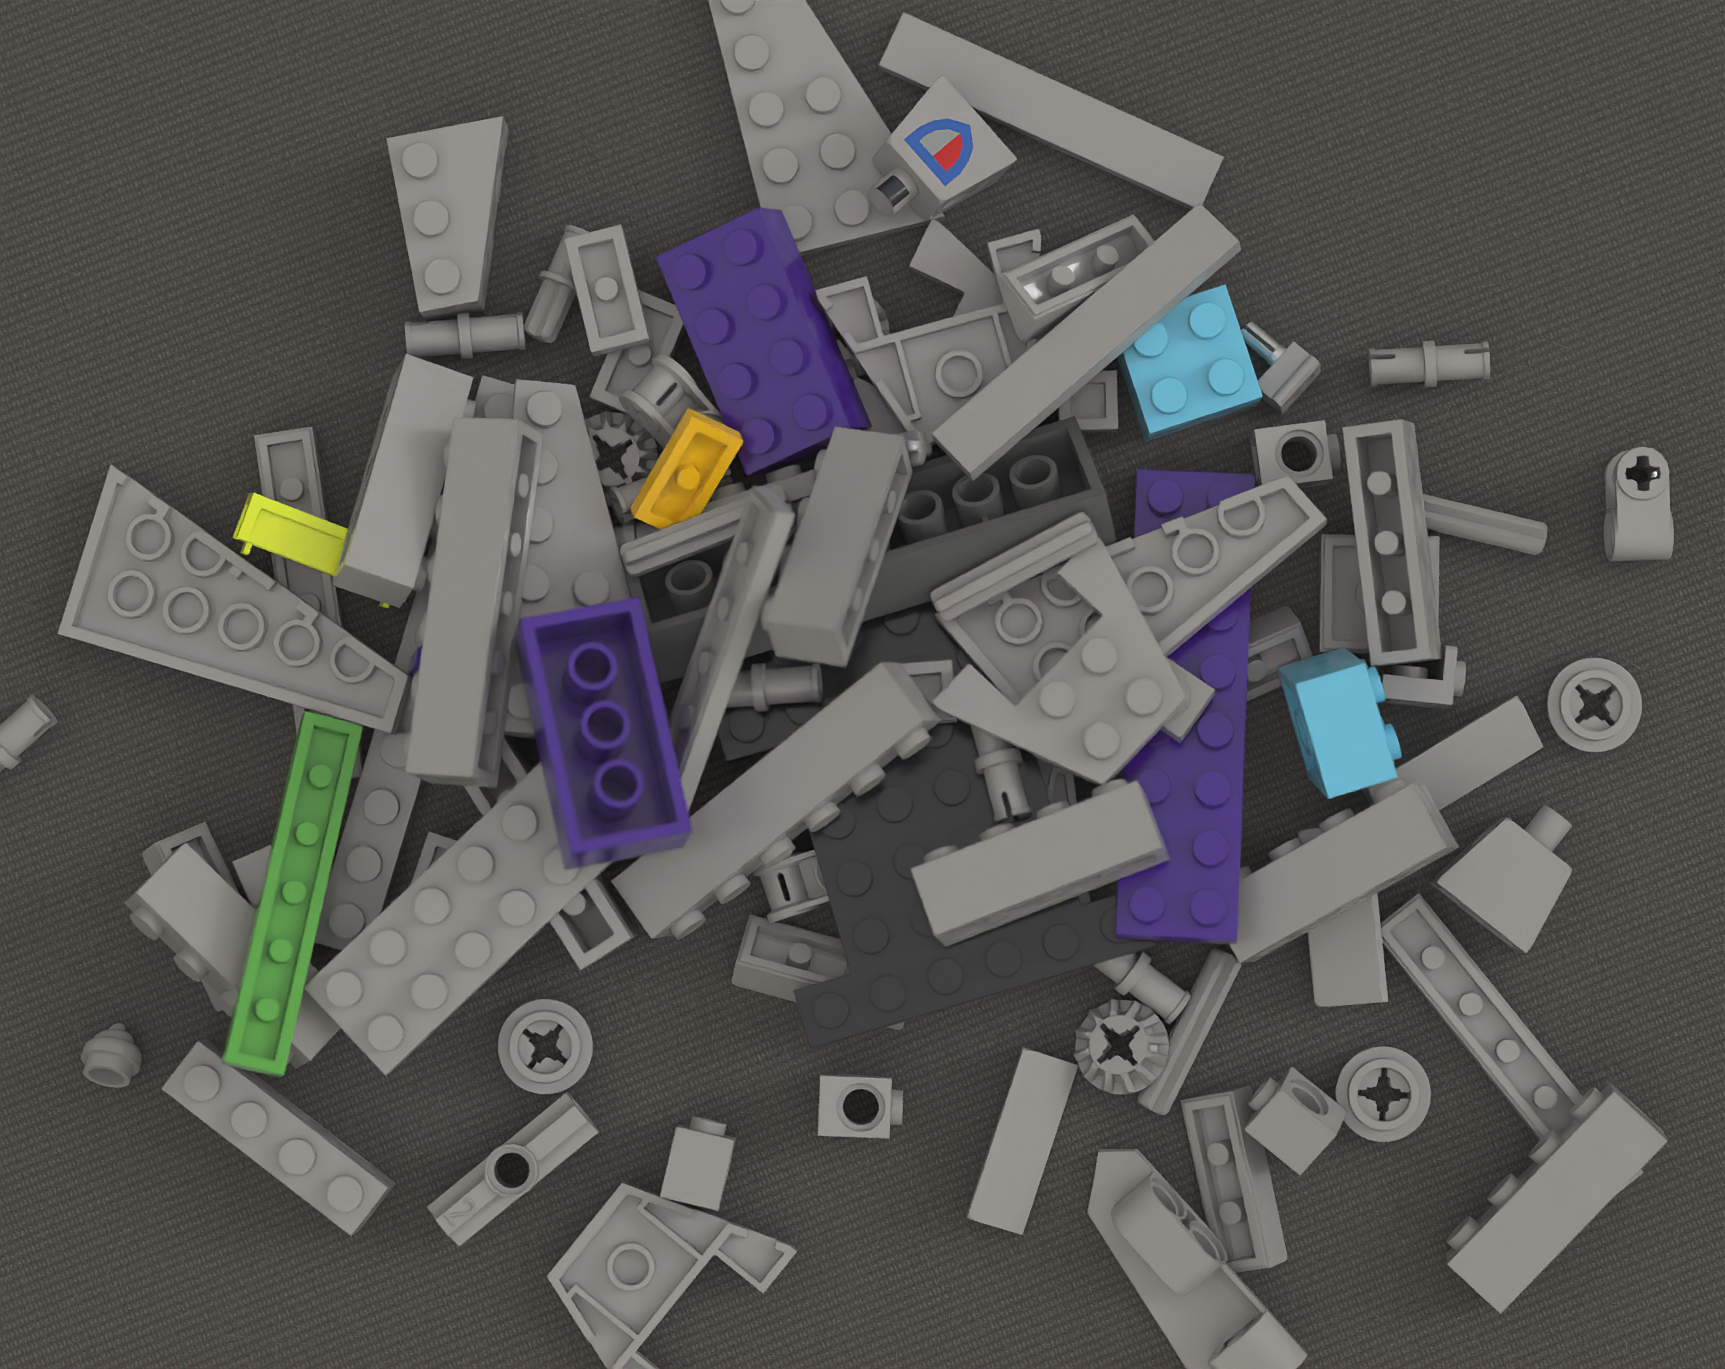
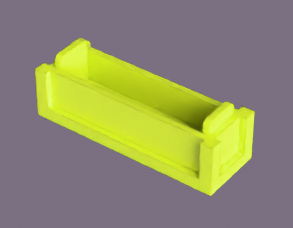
M249 493L232 538L244 542L241 554L248 555L253 545L334 576L347 528L259 494ZM380 602L379 606L388 609L390 605Z

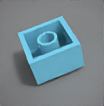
M1226 284L1186 297L1117 357L1145 442L1257 406L1263 398Z
M1345 647L1276 668L1308 779L1328 799L1398 778L1393 760L1402 757L1401 749L1392 724L1385 725L1378 710L1377 703L1385 701V694L1375 667L1368 668L1364 658L1359 659Z

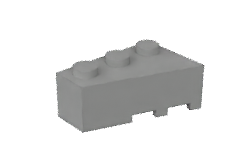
M503 116L386 138L418 308L425 321L457 317V313L461 312L473 314L485 310L494 244V227L502 186L501 176L505 147H507L509 128Z

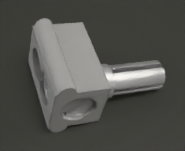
M1249 322L1245 325L1247 331L1244 328L1241 330L1244 341L1271 366L1258 380L1263 395L1262 399L1278 414L1283 415L1321 373V365L1314 356L1307 353L1294 341L1286 349L1255 323Z

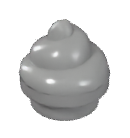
M116 1023L109 1029L97 1033L93 1039L85 1043L81 1054V1060L85 1064L83 1074L90 1081L99 1085L120 1088L129 1085L131 1076L139 1072L142 1062L141 1051L134 1044L132 1035L125 1031V1026L122 1023Z

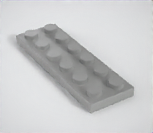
M540 762L304 986V989L386 1076L613 861L564 870Z

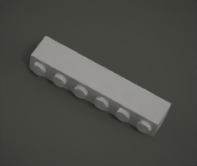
M454 417L451 436L447 438L444 446V463L447 469L444 491L436 504V521L439 528L436 550L431 555L428 563L427 573L431 585L428 609L421 618L419 628L420 640L423 644L419 671L415 673L411 686L414 702L411 730L406 734L403 745V755L406 762L405 773L431 784L497 788L515 655L514 635L520 617L544 434L520 419Z
M881 662L689 817L692 833L683 848L643 855L611 882L651 939L673 935L677 940L682 939L706 921L702 912L714 902L719 900L721 904H725L745 891L751 884L746 877L763 864L765 868H770L791 854L795 849L791 841L808 828L811 832H815L836 818L840 813L836 805L850 793L854 792L856 796L862 795L881 782L886 776L882 768L896 756L900 755L902 759H906L926 746L932 739L928 731L942 719L900 662Z

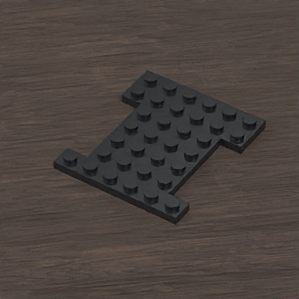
M1040 573V574L1034 576L1033 578H1035V577H1037V576H1040V575H1043V573ZM929 601L861 622L846 667L778 657L774 649L743 658L739 671L751 670L752 664L765 663L767 669L819 664L823 684L822 702L772 704L769 711L759 712L755 711L754 706L725 708L718 728V734L727 764L771 752L881 662H900L904 664L952 660L953 679L969 663L984 678L986 677L936 620L934 614L937 611L933 602ZM957 719V722L936 724L928 731L932 739L926 746L906 759H902L900 755L896 756L882 768L886 776L881 782L862 795L856 796L854 792L850 793L836 805L840 810L836 818L815 832L809 830L851 974L793 990L810 1049L1148 950L1156 946L1154 940L1116 938L1117 895L1081 905L1077 895L946 947L934 936L911 868L924 864L923 857L936 849L951 845L957 846L958 850L980 842L979 836L984 831L1002 825L995 824V815L984 774H977L974 760L979 755L971 725ZM1021 748L1020 752L1023 762L1018 767L1032 815L1021 820L1018 816H1014L1015 821L1011 822L1014 828L1037 820L1035 814L1042 808L1051 805L1037 758L1032 753Z

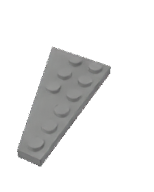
M708 0L760 208L782 210L800 255L803 256L929 224L931 219H922L908 203L892 217H888L878 211L871 202L868 194L869 189L884 177L874 165L872 158L890 137L891 132L806 0ZM941 213L932 219L943 221L945 216Z
M516 379L513 392L512 419H520L544 434L519 619L631 599L576 385ZM515 647L504 735L535 738Z
M110 464L58 634L396 735L413 677L409 676L406 672L123 471Z
M1286 475L1222 500L1219 505L1184 519L1179 517L1161 525L1162 528L1134 539L1129 537L1108 545L1106 549L1164 656L1168 657L1326 526L1327 519L1293 480ZM1067 562L1044 571L1043 575L1027 580L951 621H944L938 613L934 614L940 625L987 680L1013 705L1018 704L1101 618L1058 578L1057 572Z

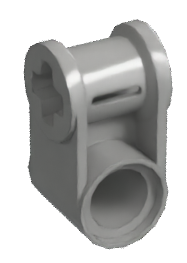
M658 353L652 359L651 364L653 368L632 391L626 389L619 395V402L626 412L640 425L645 427L663 449L688 408L725 425L721 413L697 388L690 374L675 360L662 353Z
M1638 447L1620 452L1610 459L1605 468L1606 514L1604 518V547L1607 559L1610 562L1669 560L1671 558L1674 544V527L1670 511V472L1668 463L1663 455L1653 448ZM1636 466L1638 470H1646L1648 475L1647 481L1637 485L1635 480H1627L1626 469Z
M815 849L804 853L799 851L789 854L785 859L770 868H765L762 864L752 872L753 876L760 877L771 910L766 915L769 924L817 909L820 904L830 901ZM781 873L784 876L789 891L790 901L786 899L780 880Z

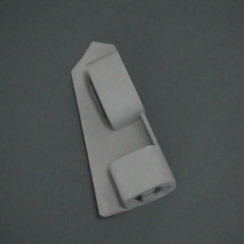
M1100 1149L1098 1151L1087 1213L1185 1368L1297 1369L1308 1353L1226 1263L1227 1255L1225 1249L1216 1235L1138 1149Z

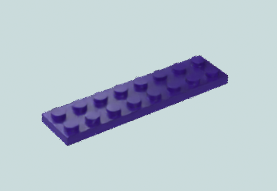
M1137 469L1134 538L1162 528L1161 525L1179 517H1183V519L1219 505L1222 500L1255 488V474ZM1251 588L1167 657L1215 690V696L1181 743L1159 730L1123 768V779L1126 780L1127 784L1137 780L1144 790L1170 860L1118 879L1116 938L1237 944Z

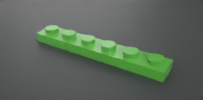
M308 711L301 715L221 1064L276 1077L284 1076L363 725Z

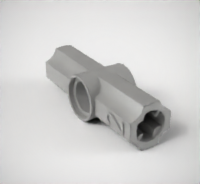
M566 1092L504 1144L494 1149L488 1157L430 1203L427 1208L444 1232L460 1247L517 1199L530 1191L539 1181L600 1131L579 1103ZM517 1153L526 1159L529 1165V1175L523 1184L511 1185L500 1177L498 1164L504 1154Z

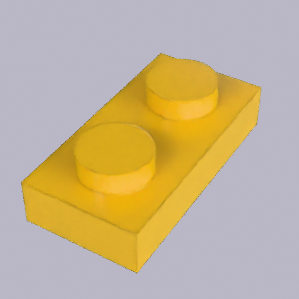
M688 408L630 507L633 517L658 529H664L700 515L744 441L740 432Z

